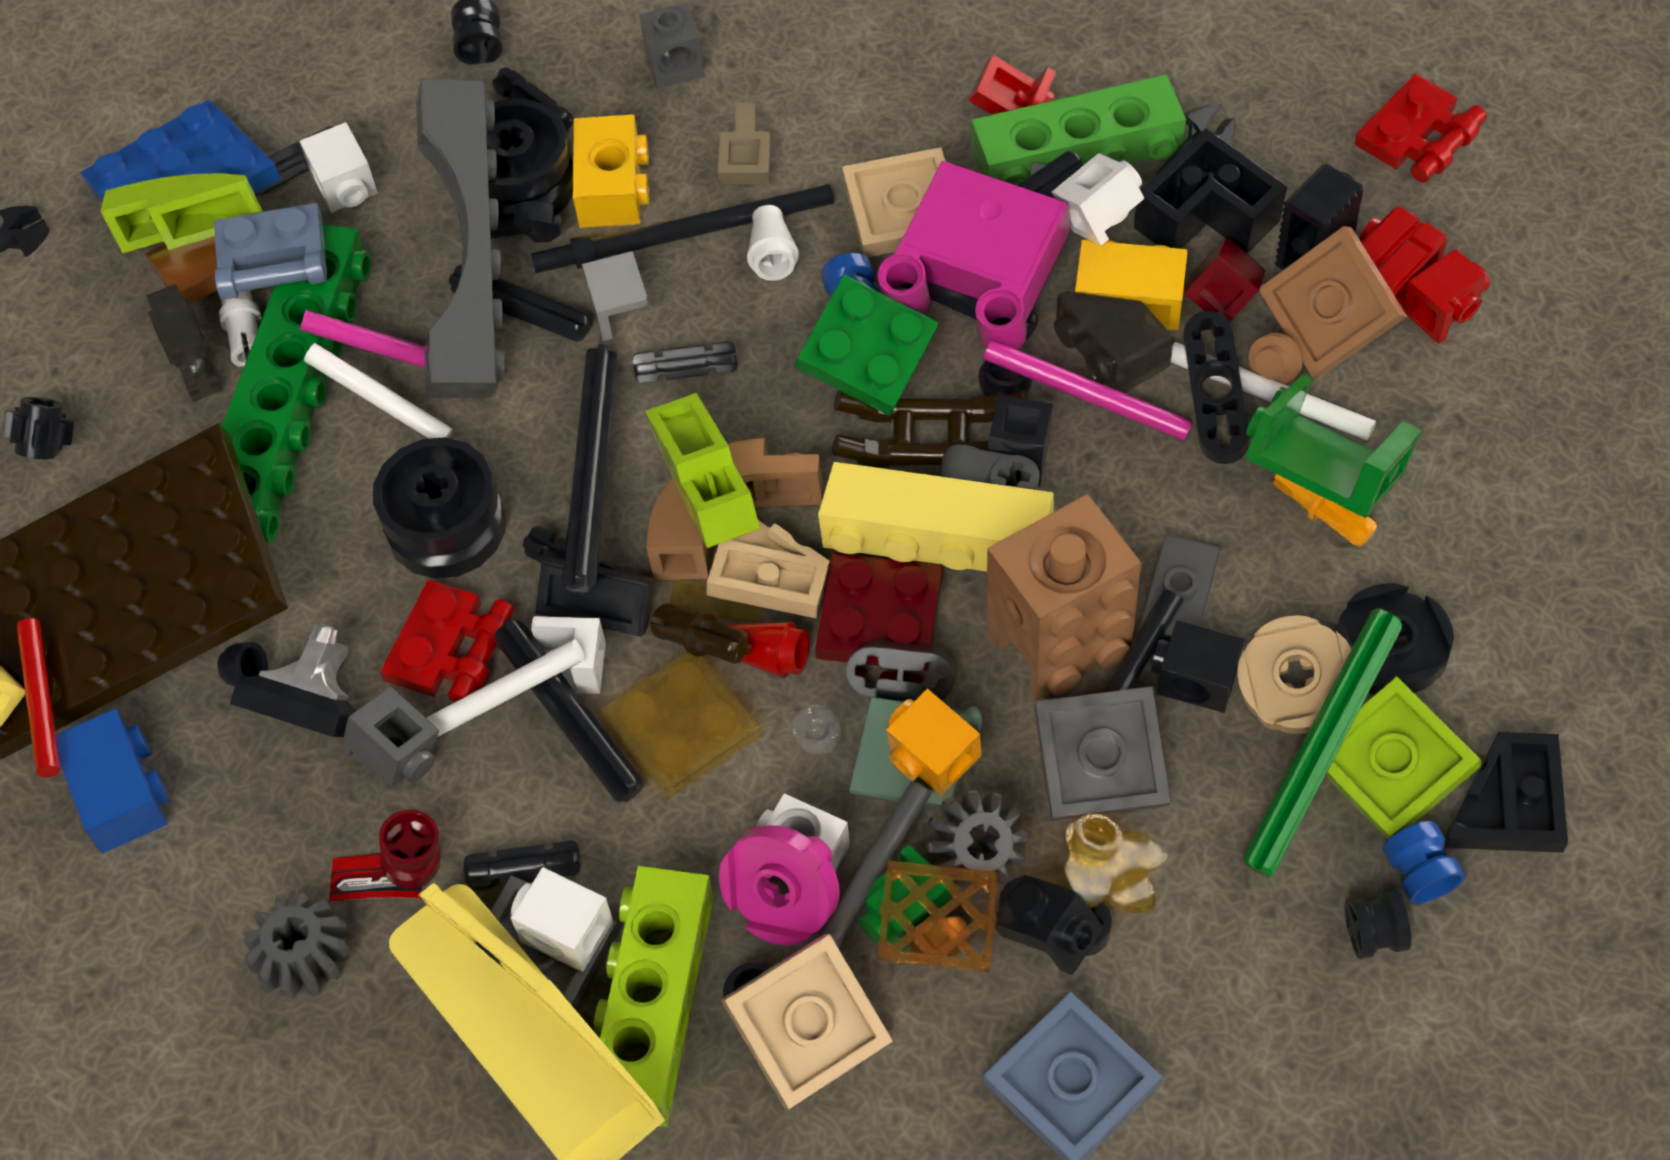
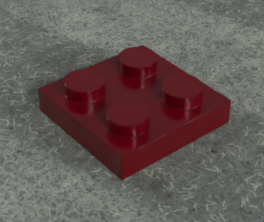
M832 553L815 646L816 659L848 663L850 656L858 645L871 640L932 646L943 577V564L915 561L899 562L887 558ZM869 656L865 665L879 666V657ZM926 662L922 671L929 670L930 662Z

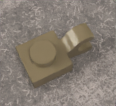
M737 102L735 107V132L719 133L717 170L719 185H770V131H758L756 102Z

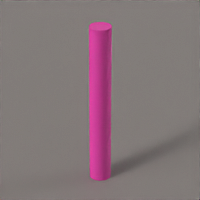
M305 310L300 327L301 331L425 368L423 345Z

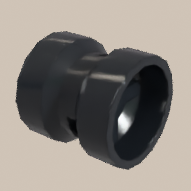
M492 0L457 1L451 10L455 56L467 65L496 61L502 52L498 6Z

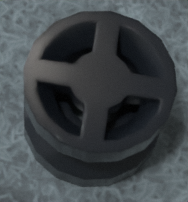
M1397 890L1382 892L1378 900L1366 901L1362 897L1346 899L1345 921L1354 953L1358 959L1373 957L1378 949L1389 948L1393 952H1402L1410 949L1411 928L1405 903Z

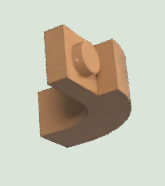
M765 438L748 439L728 444L733 464L751 492L755 508L764 506L821 505L823 500V483L819 454L787 453L784 455H767ZM672 478L658 496L649 520L646 549L654 580L708 579L712 547H706Z

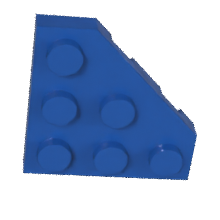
M209 99L201 104L188 107L180 116L157 129L144 132L138 140L115 153L100 157L94 165L80 172L87 186L102 203L105 190L171 176L216 173L245 175L254 194L281 179L275 164Z

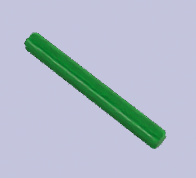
M1378 608L1371 611L1243 856L1245 865L1251 870L1265 876H1272L1275 873L1402 629L1401 619L1394 614Z

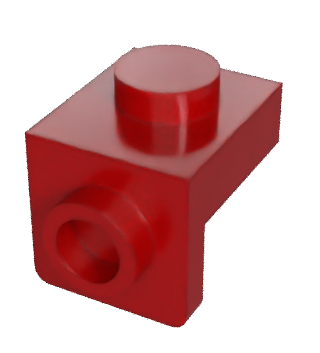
M992 55L984 64L968 101L991 115L1050 102L1053 100L1055 93L1050 91L1049 88L1056 72L1046 67L1038 78L1034 80L997 56Z

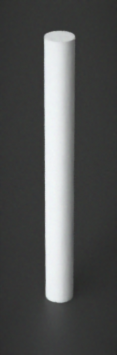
M1175 342L1171 347L1167 361L1188 369L1184 345ZM1206 354V362L1216 360V357ZM1239 367L1242 391L1268 402L1272 401L1275 393L1281 386L1287 389L1290 387ZM1209 377L1213 380L1231 386L1230 382L1224 377ZM1310 394L1306 395L1299 413L1368 441L1376 424V421Z

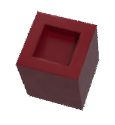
M1226 236L1193 271L1184 295L1203 311L1218 312L1230 322L1260 290L1265 269Z

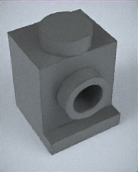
M388 687L348 717L341 750L348 756L354 753L391 787L404 777L411 783H414L421 779L435 762L433 752L439 729L392 687Z

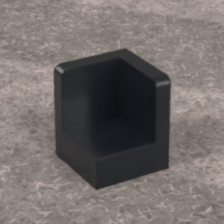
M999 395L989 434L988 451L1007 455H1021L1031 459L1039 470L1038 486L1040 487L1050 442L1053 404ZM1016 470L1017 483L1021 481V471Z

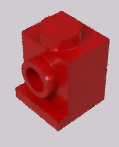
M1455 249L1409 280L1402 309L1414 323L1437 344H1440L1446 340L1451 323L1456 321L1458 324H1463L1478 311L1482 304L1480 299L1481 293L1490 286L1488 274L1479 264L1471 262L1458 249Z

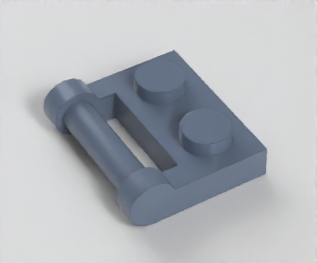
M317 203L214 220L217 262L215 281L221 300L238 298L239 292L299 281L309 280L311 285L327 282L322 215Z

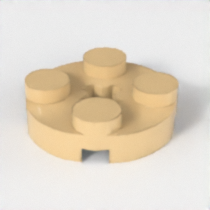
M1286 616L1268 622L1254 634V638L1247 644L1245 651L1243 650L1238 661V682L1244 703L1267 728L1290 734L1308 733L1351 651L1350 645L1337 631L1335 634L1329 627L1320 625L1319 620L1308 616ZM1299 661L1303 670H1313L1314 677L1307 679L1303 688H1294L1292 683H1283L1280 675L1288 673V663Z

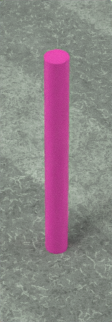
M992 339L983 357V360L1183 441L1192 424L1191 420Z

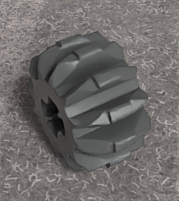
M965 790L962 797V806L953 798H946L942 801L943 810L949 818L947 821L937 817H930L927 825L931 829L940 831L941 834L940 839L929 840L924 843L925 851L932 853L943 852V855L935 862L934 867L943 875L952 871L951 882L952 887L955 889L963 890L971 881L976 892L986 893L989 891L991 877L1004 885L1011 881L1010 873L1004 865L1006 862L1016 865H1023L1025 862V857L1021 853L1012 851L1013 843H1022L1029 837L1027 831L1010 830V827L1018 820L1020 812L1017 808L1013 807L1000 811L1002 796L997 793H989L981 801L977 790ZM971 830L984 831L985 833L979 840L980 846L983 849L981 853L967 849L973 842V838L969 833Z
M301 891L293 905L288 906L284 898L276 896L274 905L276 911L271 915L255 911V921L260 928L244 933V942L249 950H251L245 956L246 964L252 973L259 974V982L263 988L270 992L280 986L281 991L286 997L294 999L301 987V983H304L310 993L318 995L320 984L317 978L323 974L327 978L339 980L340 972L334 962L349 958L350 949L346 942L342 940L347 936V926L342 918L334 916L335 911L332 905L324 899L313 904L310 896Z

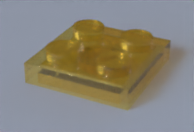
M688 652L600 709L603 720L667 800L762 736L760 726L703 657H697Z

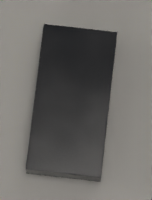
M547 556L541 561L535 614L549 617L600 618L603 629L639 637L646 633L654 578L598 567L595 590L583 593L582 597L572 596V591L564 589L562 586L564 559Z

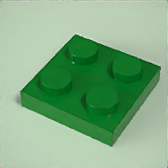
M844 274L798 355L794 368L891 416L930 344L939 322Z

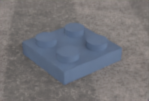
M1069 992L983 1075V1084L1062 1160H1086L1161 1086L1163 1076L1072 992Z

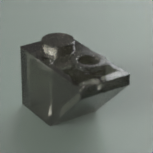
M1065 291L1057 296L1056 321L1054 322L1056 334L1064 346L1069 349L1075 347L1086 359L1087 368L1096 382L1100 384L1107 383L1110 388L1126 393L1170 367L1174 336L1141 301Z

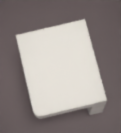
M533 617L531 626L533 636L546 654L572 640L578 642L583 650L585 660L561 673L576 693L600 694L606 651V641L600 618Z

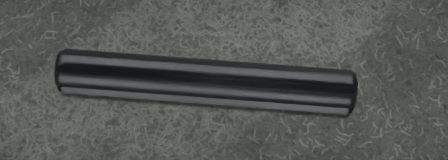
M510 619L504 622L501 628L494 633L495 643L516 670L546 654L524 623L519 620L514 621ZM562 673L530 688L615 801L628 802L643 789L644 782L641 776Z

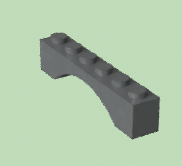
M421 78L416 97L417 147L435 167L450 193L459 218L463 245L461 277L457 290L445 312L429 330L424 345L425 397H490L496 381H503L504 352L503 349H495L494 330H501L502 301L501 299H494L492 294V280H499L500 251L499 248H491L490 230H497L498 200L489 198L488 181H495L497 160L496 150L487 149L486 132H493L494 101L485 100L484 81Z

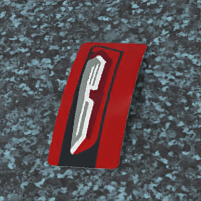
M381 855L333 858L329 902L372 898L422 899L419 896L422 892V886L418 888H402L392 884L385 877L381 867Z

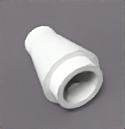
M773 205L761 206L754 211L752 216L753 227L747 261L760 278L770 281L780 280L791 274L798 261L799 252L784 222L782 211Z

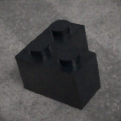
M1205 128L1140 190L1145 199L1136 205L1133 228L1156 245L1182 249L1200 230L1208 225L1224 238L1227 236L1243 251L1248 253L1280 222L1287 186L1212 131Z

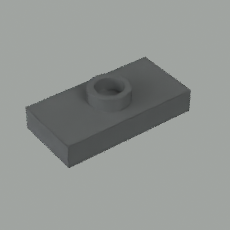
M1165 534L1140 628L1164 589L1178 594L1183 599V603L1161 639L1170 641L1176 620L1201 626L1219 557V546Z

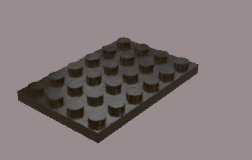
M219 423L0 539V665L24 687L16 625L19 621L27 618L39 620L55 731L288 609L230 435ZM26 694L0 728V760L32 744Z

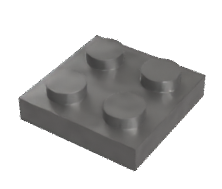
M1152 686L1035 702L1034 709L1051 821L1169 806L1171 800Z

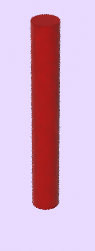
M27 618L19 621L16 627L36 775L48 778L60 773V762L40 621L34 618Z

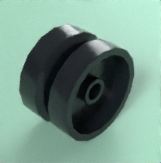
M524 98L504 99L494 102L493 132H486L487 149L496 150L495 181H488L489 198L498 200V217L515 215V203L524 201L552 204L553 215L560 213L567 207L573 195V160L570 156L567 131L559 115L543 103Z
M446 437L421 439L399 449L382 465L373 483V506L383 527L387 542L396 560L412 573L433 579L459 577L479 568L497 551L505 533V511L489 464L484 455L468 443Z

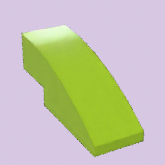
M224 173L171 176L105 190L101 214L122 253L161 242L165 243L168 250L215 236L214 220L263 212L246 176Z
M697 393L645 411L651 430L674 483L706 547L709 548L760 529L751 492L733 464L727 442Z

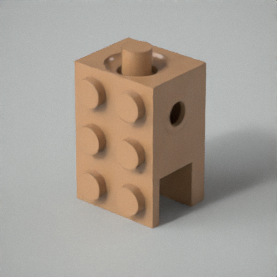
M1088 494L987 548V635L998 650L1013 643L1031 667L1030 694L1035 701L1051 693L1054 696L1068 693L1078 685L1084 674L1099 666L1102 669L1116 666L1122 661L1133 641L1141 562Z

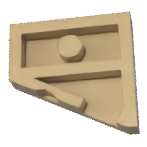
M759 520L760 529L718 544L707 580V596L817 618L829 573L830 561L812 548L795 542L792 535L777 524H773L769 528Z

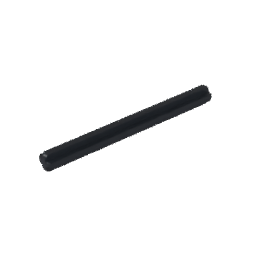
M598 344V348L588 349L585 357L562 575L563 588L572 591V596L582 597L583 593L593 592L597 582L617 367V354L608 350L609 346L607 344Z

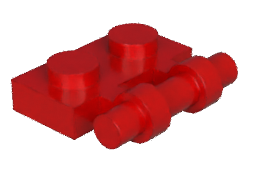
M1415 73L1356 133L1354 145L1394 169H1397L1407 158L1417 162L1411 168L1412 176L1417 181L1425 183L1434 173L1441 174L1452 163L1453 154L1460 146H1468L1478 136L1479 126L1486 120L1487 115L1484 109L1478 105L1470 106L1465 113H1458L1456 115L1451 113L1455 109L1458 97ZM1434 130L1442 134L1438 141L1432 140L1427 142L1425 140Z
M428 579L380 671L383 680L435 697L445 678L454 681L447 694L449 699L454 702L470 695L475 689L483 688L490 674L487 665L498 646L494 641V633L501 628L504 622L510 620L515 608L507 601L496 599L488 614L477 616L476 614L481 606L477 594ZM465 636L475 639L467 656L455 658Z

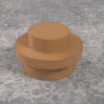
M1264 334L1250 348L1248 357L1251 370L1264 378L1286 385L1301 370V348L1297 341L1287 334Z

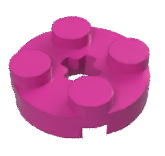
M777 825L754 826L748 829L725 855L719 869L721 894L730 911L732 912L737 907L741 914L750 921L745 926L746 929L765 941L780 945L799 944L806 941L813 933L821 930L836 911L839 901V883L836 872L831 865V850L823 840L814 836L806 837L796 830ZM773 875L781 878L789 888L786 895L780 894L778 885L769 882L768 878Z

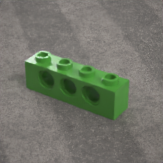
M1166 74L972 119V154L980 174L1018 185L1029 177L1032 162L1047 165L1068 151L1076 153L1084 165L1098 153L1118 162L1124 160L1128 163L1149 158L1154 160L1165 159L1171 156L1184 142L1186 118Z

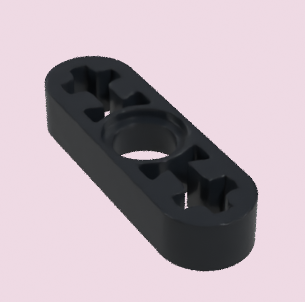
M1203 311L1195 314L1187 321L1183 333L1199 445L1202 453L1209 460L1220 464H1230L1240 460L1246 454L1249 445V437L1246 436L1248 422L1233 330L1229 320L1222 314L1214 311ZM1212 330L1213 336L1217 337L1215 339L1216 360L1206 362L1204 342L1200 340L1201 331ZM1221 376L1230 382L1232 389L1224 398L1210 399L1201 392V384L1209 377ZM1226 414L1228 433L1234 436L1231 438V446L1220 447L1218 439H1214L1217 436L1215 415Z

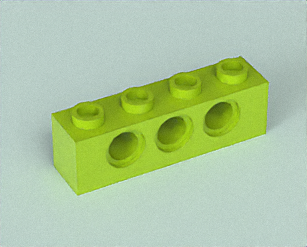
M638 866L634 886H625L622 892L619 919L620 922H625L621 942H612L609 950L607 977L613 980L609 999H600L594 1018V1032L597 1036H600V1040L655 1104L665 1120L659 1126L668 1127L714 895L709 875ZM668 930L673 933L672 937L663 944L650 945L645 943L646 938L654 931ZM645 986H655L661 989L660 994L650 1002L639 1003L632 1000L634 994ZM641 1043L649 1047L647 1054L638 1061L626 1062L619 1059L621 1052L631 1044Z

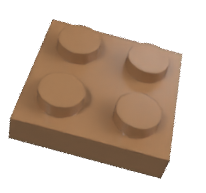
M1343 226L1262 285L1259 290L1285 334L1294 338L1299 344L1302 351V362L1311 377L1315 378L1325 375L1407 317L1354 230L1347 226Z

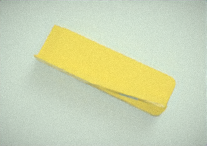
M433 883L419 894L426 906L391 934L389 939L391 952L558 1160H619L665 1121L644 1090L551 980L545 977L470 887L456 884L442 892L440 887ZM478 941L482 946H484L488 951H490L495 957H497L500 960L501 965H499L495 960H493L475 943Z

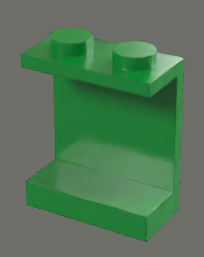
M1302 374L1288 389L1281 386L1267 408L1260 406L1256 410L1246 431V436L1252 438L1245 459L1366 518L1402 478L1423 430L1402 421L1379 447L1373 451L1299 415L1313 380L1312 377Z

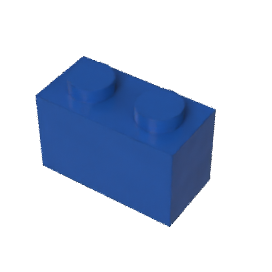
M115 708L56 734L59 762L86 833L102 854L168 825L161 805L169 802L170 798L157 770L155 769L151 772L146 770L142 759L152 755L138 724L128 727Z

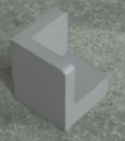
M633 251L582 264L589 298L602 341L613 339L608 316L645 307L648 304Z

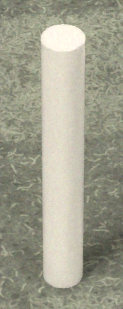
M314 343L306 353L304 362L428 439L448 438L453 428L318 344Z
M572 640L428 716L427 720L439 729V737L584 661L583 650L576 640Z

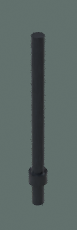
M826 184L591 239L590 234L570 239L569 245L531 253L535 273L576 264L577 269L583 268L582 264L596 261V259L753 223L752 216L754 211L764 205L778 207L782 211L783 216L834 204L833 194L830 185Z

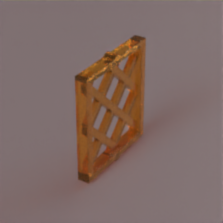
M887 860L884 897L879 910V915L882 918L877 960L989 973L993 929L997 923L995 902L998 872ZM908 874L932 878L918 887ZM899 878L911 891V894L895 905L890 899L892 881ZM951 879L973 881L974 883L961 892ZM941 882L954 898L938 910L925 894ZM982 887L989 892L988 910L983 914L968 900L969 897ZM918 900L931 916L915 928L902 911ZM961 904L974 921L958 933L945 916ZM895 918L908 934L891 946L886 940L887 925L890 920ZM938 923L951 939L935 951L921 934ZM981 927L986 933L985 950L978 956L964 939ZM912 941H915L925 954L903 952L901 950ZM955 946H958L969 959L944 955Z

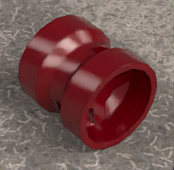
M402 810L393 813L384 821L379 830V848L381 851V867L385 877L392 884L402 888H418L428 884L436 876L440 867L439 830L435 821L428 814L418 810Z

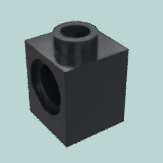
M1176 620L1170 641L1159 639L1152 661L1151 672L1160 674L1157 695L1225 713L1237 674L1238 661L1241 657L1244 639Z

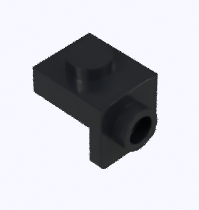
M1023 875L991 922L1001 937L1046 952L1060 971L1070 975L1075 973L1085 956L1092 950L1102 932L1101 923L1079 892L1027 875Z

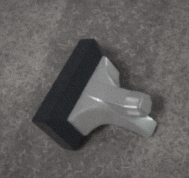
M315 624L299 660L282 668L260 671L258 676L237 681L230 704L331 737L344 738L348 717L356 712L347 701L349 696L340 689L336 681L337 671L348 655V646L336 643L338 630L328 625Z

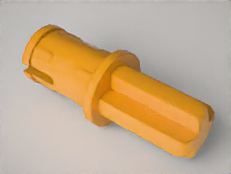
M1277 474L1274 478L1276 480L1273 481V485L1308 511V518L1311 521L1315 522L1320 518L1350 543L1360 547L1374 534L1377 525L1368 516L1364 518Z

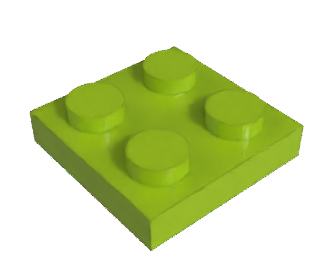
M1395 677L1360 708L1325 776L1389 840L1396 833L1414 825L1481 767V759L1398 677Z

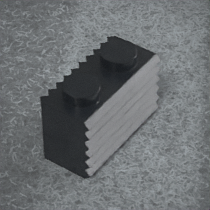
M1322 164L1284 202L1285 208L1282 209L1284 214L1281 216L1283 221L1280 223L1282 228L1279 230L1281 234L1278 236L1280 241L1277 243L1279 248L1276 250L1278 254L1275 256L1277 261L1274 264L1282 270L1286 269L1343 226L1351 227L1356 232L1363 195L1362 184L1358 183L1350 174L1340 172L1329 164Z

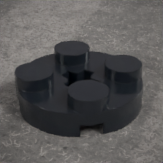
M1387 583L1365 588L1356 593L1347 603L1346 609L1340 615L1336 631L1346 639L1351 649L1371 611L1376 608L1392 613L1401 619L1402 629L1398 637L1406 636L1408 641L1403 643L1402 648H1391L1368 693L1376 695L1395 677H1398L1415 693L1432 685L1445 672L1453 645L1454 632L1447 613L1436 600L1426 595L1424 600L1415 594L1407 593L1408 586Z

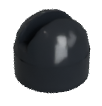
M256 642L235 643L227 647L220 654L217 661L218 674L226 684L235 687L237 681L258 676L260 671H268L266 653Z

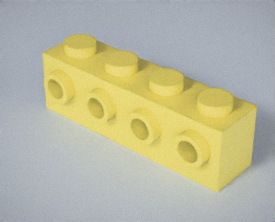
M834 462L818 513L823 548L835 549L845 554L864 553L889 557L899 562L918 561L943 564L954 570L973 569L987 572V548L1053 513L1054 494L1048 491Z

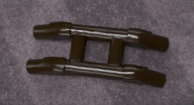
M838 390L834 400V410L858 415L859 419L872 422L891 423V420H894L893 444H890V441H877L868 438L860 440L837 434L832 445V455L856 460L857 464L870 467L890 468V465H941L945 450L950 446L958 444L969 445L988 451L989 440L972 441V444H969V420H972V423L993 422L999 394L972 396V399H900L892 415L888 416ZM1025 390L1003 394V396L1029 400ZM915 420H947V444H915Z

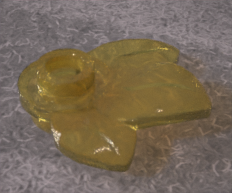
M1090 813L1072 822L1063 838L1064 848L1069 855L1063 870L1068 888L1079 892L1089 908L1096 907L1106 898L1112 906L1125 912H1152L1156 906V898L1147 872L1164 866L1169 859L1167 854L1144 834L1136 831H1121L1113 820L1104 815Z

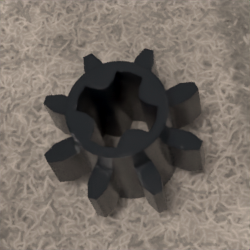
M24 397L21 399L20 407H15V411L5 410L2 436L10 437V442L15 443L14 452L20 456L32 459H53L56 457L57 449H62V445H71L75 420L66 419L67 414L62 413L63 405L58 401L42 397Z

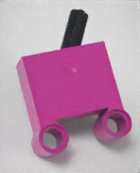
M1071 151L1065 152L1018 185L941 161L895 254L886 258L879 266L877 275L881 293L921 314L926 311L930 302L927 281L978 299L975 308L980 341L984 348L987 349L992 339L1014 349H1020L1027 336L1026 321L1070 232L1069 204L1054 199L1052 191L1084 165L1081 158ZM900 284H913L907 290H895V287ZM1002 317L1012 320L1000 326L991 323L993 320Z

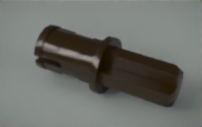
M666 603L659 606L653 613V617L669 622L668 627L651 622L650 626L653 635L659 639L683 645L691 655L699 657L708 654L737 664L741 663L745 654H750L752 645L748 643V634L745 631L718 622L716 617L704 611L694 614Z

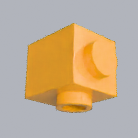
M928 688L915 701L908 699L900 704L889 718V727L886 729L891 752L888 755L890 761L905 777L912 781L920 777L940 796L982 756L980 733Z

